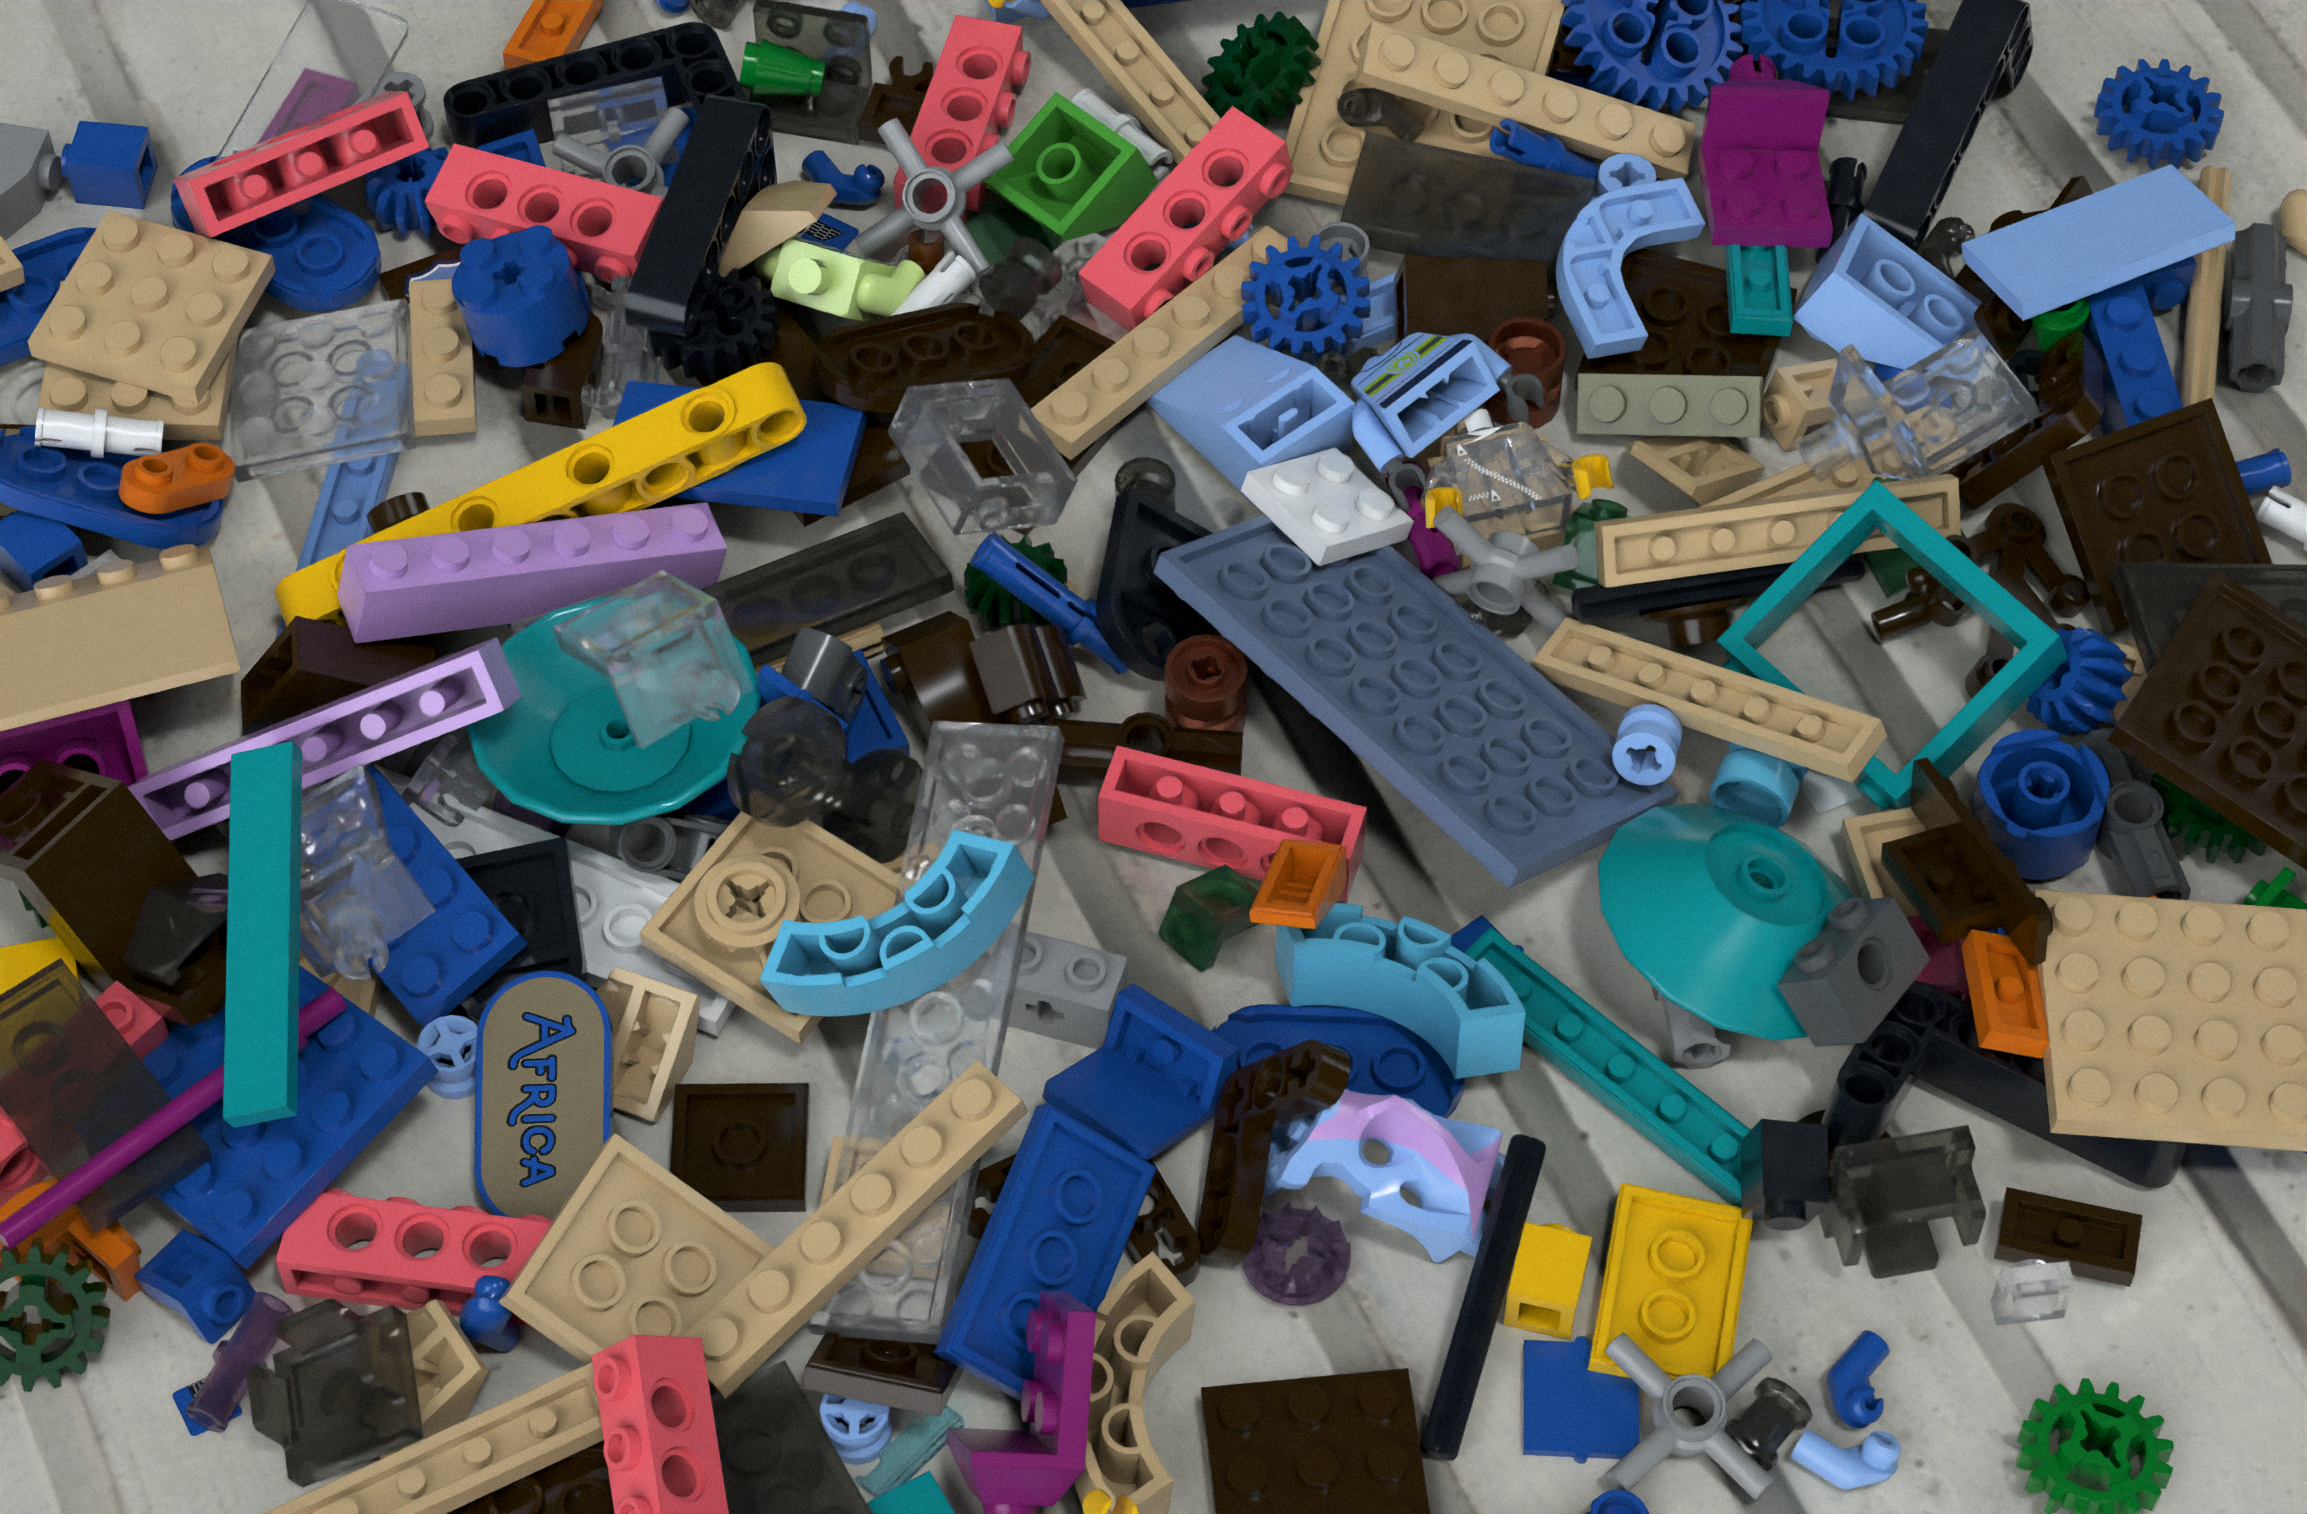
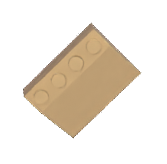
M192 544L178 545L159 553V559L137 565H134L133 560H117L97 568L96 575L72 580L69 575L51 576L36 582L33 585L34 590L10 596L7 591L0 590V731L240 672L232 631L210 547L197 550L196 546Z

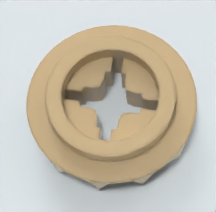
M743 854L727 858L707 871L697 886L694 897L696 920H698L704 930L708 941L714 939L724 944L731 954L736 948H752L759 954L764 945L776 940L784 919L799 921L801 896L795 877L783 864L767 856ZM732 891L738 897L743 896L748 901H752L758 896L761 897L759 904L764 917L754 916L748 911L737 916L736 900Z

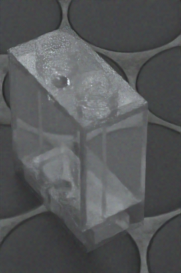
M1009 378L908 387L887 431L954 535L990 533L999 530L1054 525L1062 514L1078 481ZM992 440L1015 475L981 478L959 443Z

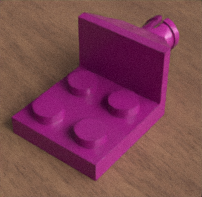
M1759 54L1758 58L1760 73H1758L1754 68L1753 55H1744L1731 65L1729 70L1730 80L1711 87L1697 156L1712 245L1734 244L1740 246L1771 247L1784 245L1785 247L1829 248L1833 226L1818 156V148L1830 99L1829 91L1794 80L1776 79L1777 73L1774 62L1768 56Z
M1040 1291L1039 1309H1031L1028 1314L1026 1343L1028 1351L1035 1352L1034 1379L1025 1380L1023 1383L1021 1416L1023 1422L1030 1423V1431L947 1427L946 1443L969 1490L982 1502L984 1514H1036L1039 1512V1506H1054L1085 1470L1097 1312L1068 1292Z

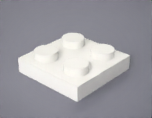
M1336 447L1248 471L1240 490L1318 566L1405 541L1414 523L1394 503L1389 494L1380 490L1354 465L1348 456L1341 453Z

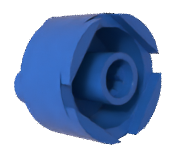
M535 225L522 232L505 234L491 240L485 238L475 239L464 245L460 250L459 256L462 262L453 275L452 292L477 352L485 359L486 354L497 358L499 365L507 367H526L539 364L556 357L566 350L562 341L575 330L578 337L585 330L589 320V306L565 246L554 237L549 227Z
M2045 729L2022 730L2000 739L1992 747L1991 753L1980 767L1970 803L1972 816H1978L1983 821L1990 839L2004 856L2012 858L2018 868L2021 879L2039 880L2056 878L2084 866L2088 862L2094 848L2110 791L2107 772L2100 759L2092 750L2080 743L2078 749L2066 742L2060 741V733Z

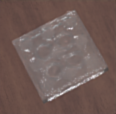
M406 298L243 329L239 333L231 382L230 457L235 463L234 476L238 483L416 448L410 308Z

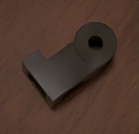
M589 312L588 324L582 334L578 337L575 330L562 341L566 350L548 360L544 370L527 368L521 385L527 421L582 430L586 429L607 364V354L602 343L603 325L600 319L593 313Z

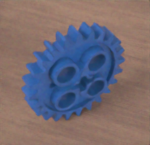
M1659 0L1561 1L1568 9L1560 18V24L1573 28L1564 40V43L1567 46L1581 47L1582 49L1574 64L1575 66L1591 64L1595 69L1588 82L1595 84L1605 79L1610 83L1607 96L1614 98L1620 91L1628 94L1627 102L1637 105L1641 99H1646L1648 108L1657 112L1665 102L1673 114H1678L1686 103L1694 109L1698 108L1705 98L1710 96L1712 86L1729 79L1730 67L1744 49L1736 43L1741 36L1742 25L1731 22L1740 11V7L1736 4H1724L1723 0H1662L1655 15L1651 11ZM1651 35L1652 37H1654V39L1645 50V61L1643 65L1641 63L1643 47L1646 45Z
M1744 0V3L1741 4L1739 25H1742L1740 43L1749 45L1748 54L1753 55V61H1758L1759 54L1766 55L1774 62L1776 72L1780 73L1781 80H1794L1827 89L1830 99L1834 90H1841L1849 102L1854 100L1855 90L1858 88H1862L1869 96L1875 97L1879 82L1893 89L1896 87L1898 74L1910 76L1914 61L1921 60L1928 29V21L1924 20L1926 4L1917 3V0H1840L1835 57L1829 58L1825 52L1830 18V0Z

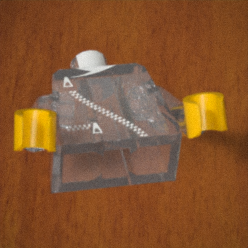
M1479 408L1472 411L1456 424L1459 435L1450 437L1445 441L1443 461L1431 467L1419 503L1421 510L1426 515V528H1435L1433 520L1436 514L1442 508L1451 506L1487 540L1491 533L1502 530L1515 532L1528 539H1533L1569 530L1573 492H1577V497L1583 500L1590 497L1592 488L1603 487L1609 490L1614 488L1609 458L1606 455L1589 454L1574 460L1547 440H1540L1530 424L1518 422L1496 427L1491 413L1486 409ZM1453 543V548H1454L1455 554H1456V555L1464 554V552H1462V551Z

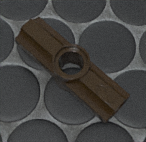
M1150 712L1136 713L1127 717L1122 723L1053 719L1051 722L1048 760L1054 776L1105 779L1117 746L1241 776L1243 732L1172 727L1168 720Z

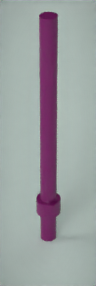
M330 987L299 1009L298 1052L308 1045L306 1039L308 1036L347 1009L343 998L334 988ZM224 1064L0 1223V1241L9 1250L13 1249L222 1099Z

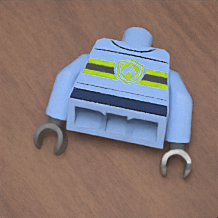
M1420 332L1413 333L1384 355L1368 359L1361 372L1351 382V387L1358 397L1352 411V432L1354 437L1381 474L1388 472L1390 475L1389 487L1397 506L1403 511H1411L1408 501L1403 494L1404 490L1413 486L1423 489L1424 494L1430 490L1422 469L1417 465L1411 463L1404 464L1402 462L1405 455L1412 459L1500 390L1499 387L1506 392L1507 411L1514 421L1519 423H1527L1529 421V408L1524 399L1534 401L1541 408L1544 407L1541 381L1532 374L1522 373L1514 376L1511 373L1513 366L1473 334L1462 333L1442 336Z

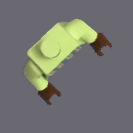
M806 228L801 230L797 234L803 233L806 230ZM918 229L911 232L909 235V259L903 260L898 266L797 237L795 234L756 258L755 268L760 278L772 283L770 289L774 297L840 317L869 321L890 316L903 304L910 292L925 279V274H929L943 259L944 236L938 237L934 242L924 243V230Z

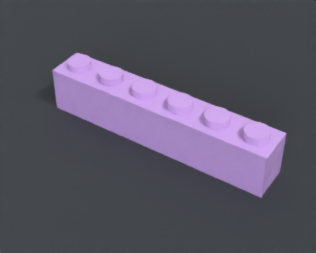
M707 502L347 545L337 597L355 644L535 621L553 610L604 596L664 597L675 602L713 598L727 552V546Z
M495 637L151 772L128 786V789L171 841L230 818L231 754L293 741L302 750V789L502 712L519 700L522 695L498 638Z

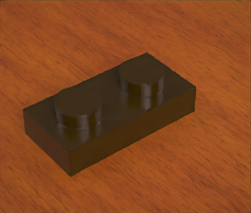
M2007 1187L2002 1201L1994 1259L2130 1287L2136 1270L2143 1215Z

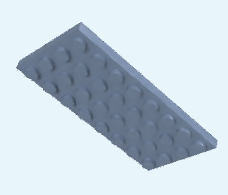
M1262 515L1160 553L1153 571L1156 576L1167 584L1181 600L1187 602L1211 623L1224 638L1231 641L1256 663L1268 677L1274 679L1300 702L1308 713L1318 718L1345 742L1353 753L1363 758L1389 781L1398 793L1408 798L1434 821L1447 836L1453 838L1478 860L1492 876L1499 879L1509 889L1610 841L1617 828L1653 807L1674 805L1679 795V792L1666 781L1652 786L1638 785L1622 777L1612 762V751L1617 739L1391 545L1318 566L1266 515Z

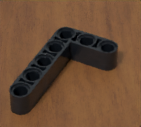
M1962 0L1864 208V215L1915 253L1919 252L1996 86L2000 85L2010 90H2015L2026 71L2034 44L2031 11L2028 2L2023 0Z
M687 22L462 81L446 91L443 102L451 145L453 146L455 143L478 149V146L530 129H534L538 143L558 138L562 133L570 135L678 105L683 108L684 113L689 117V124L691 129H693L702 104L708 94L746 101L747 99L715 30L705 23Z
M714 94L706 96L631 280L625 308V318L628 326L684 337L692 335L741 211L759 191L767 186L778 184L771 112L767 104Z
M1914 981L1865 1043H1856L1839 1070L1821 1125H1827L1829 1141L1839 1148L1860 1152L1872 1149L1880 1141L1918 1078L2118 1176L2147 1188H2160L2168 1185L2174 1179L2189 1143L2050 1133L2043 1058L1980 1048L1972 1005L1920 981Z

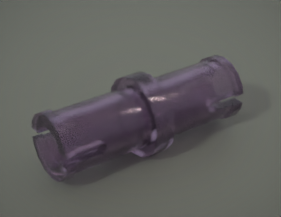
M256 1292L252 1299V1304L230 1340L220 1341L212 1357L216 1363L193 1401H190L186 1407V1414L202 1427L214 1432H224L228 1426V1421L251 1383H260L268 1370L265 1360L287 1323H290L294 1314L289 1305L271 1294Z

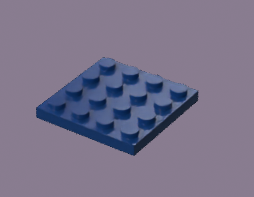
M299 965V1009H301L329 989L330 986ZM343 995L341 997L346 1003L347 1009L306 1038L308 1045L298 1052L297 1116L233 1128L223 1120L222 1098L120 1171L207 1240L228 1253L234 1261L246 1270L439 1072L427 1055ZM225 1005L214 1017L205 1022L197 1023L193 1028L177 1023L168 1032L169 1036L156 1049L149 1052L143 1058L140 1065L136 1064L103 1097V1100L93 1109L92 1115L89 1118L83 1117L72 1128L83 1143L96 1153H99L224 1064Z

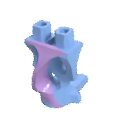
M1345 1088L1342 1096L1330 1108L1273 1130L1263 1197L1270 1196L1282 1187L1300 1190L1307 1185L1310 1177L1332 1176L1344 1181L1355 1195L1362 1197L1360 1213L1391 1224L1414 1236L1427 1249L1433 1262L1441 1263L1458 1251L1476 1257L1489 1212L1483 1209L1485 1198L1493 1201L1506 1157L1498 1152L1503 1133L1497 1128L1434 1115L1421 1108L1413 1099L1401 1098L1397 1095L1364 1094ZM1369 1140L1385 1144L1389 1151L1388 1163L1379 1165L1372 1164L1366 1160L1362 1152L1363 1145ZM1406 1189L1416 1195L1419 1208L1408 1204L1401 1197L1400 1190Z

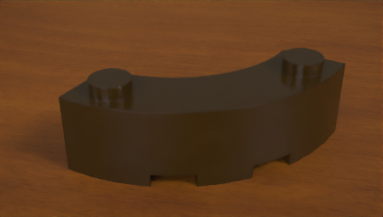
M946 611L882 637L881 641L887 657L880 659L884 679L893 694L902 693L931 757L958 801L962 819L970 833L981 832L985 837L1011 842L1068 818L1049 760L1029 742L1018 725L1010 728L1004 718L993 717L969 647V643L974 641L975 637L967 619L951 611Z

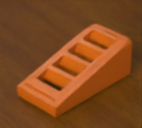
M1290 839L1282 840L1250 908V922L1316 929L1341 897L1347 884L1346 846Z

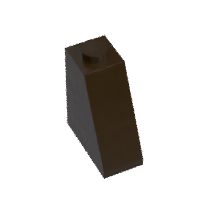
M1405 254L1394 277L1395 345L1408 335L1416 332L1442 336L1470 333L1488 345L1489 336L1495 327L1507 319L1528 316L1537 317L1545 321L1547 319L1552 320L1556 310L1557 296L1555 284L1547 283L1546 262Z
M295 616L240 681L243 735L251 734L436 661L435 649L395 639L355 644L350 628Z

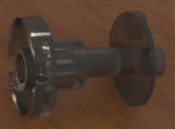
M794 696L780 697L767 703L748 720L741 733L749 736L744 744L740 756L731 752L727 766V786L734 805L758 822L770 827L787 828L805 821L813 814L824 815V830L880 864L892 862L908 845L919 843L927 834L930 826V815L925 810L928 796L926 778L919 763L900 750L877 749L861 756L851 765L845 757V736L838 719L820 705Z

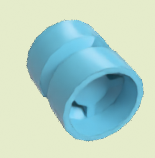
M1729 742L1730 753L1725 755L1721 761L1709 789L1710 801L1715 806L1755 815L1777 828L1783 826L1798 796L1799 784H1801L1809 768Z

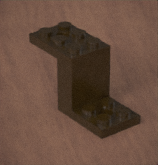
M44 759L36 762L0 795V878L15 883L103 992L117 980L164 1018L192 1028L197 1023L205 1022L214 1017L224 1007L226 1002L228 902L216 899L123 781Z

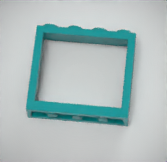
M1875 480L1716 641L1727 660L1722 665V668L1805 694L1759 654L1756 649L1876 529H1879L2020 650L1897 775L1875 755L1872 756L1858 775L1861 781L1856 785V788L1871 805L1875 804L1884 811L1888 806L1894 810L1910 807L1914 760L1927 757L1942 777L1949 778L2067 659V655L2060 635L1881 483Z

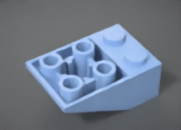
M1234 335L1204 354L1146 400L1162 418L1239 491L1242 488L1248 471L1335 447L1345 454L1352 449L1353 445L1352 411L1355 403L1315 366L1238 335Z

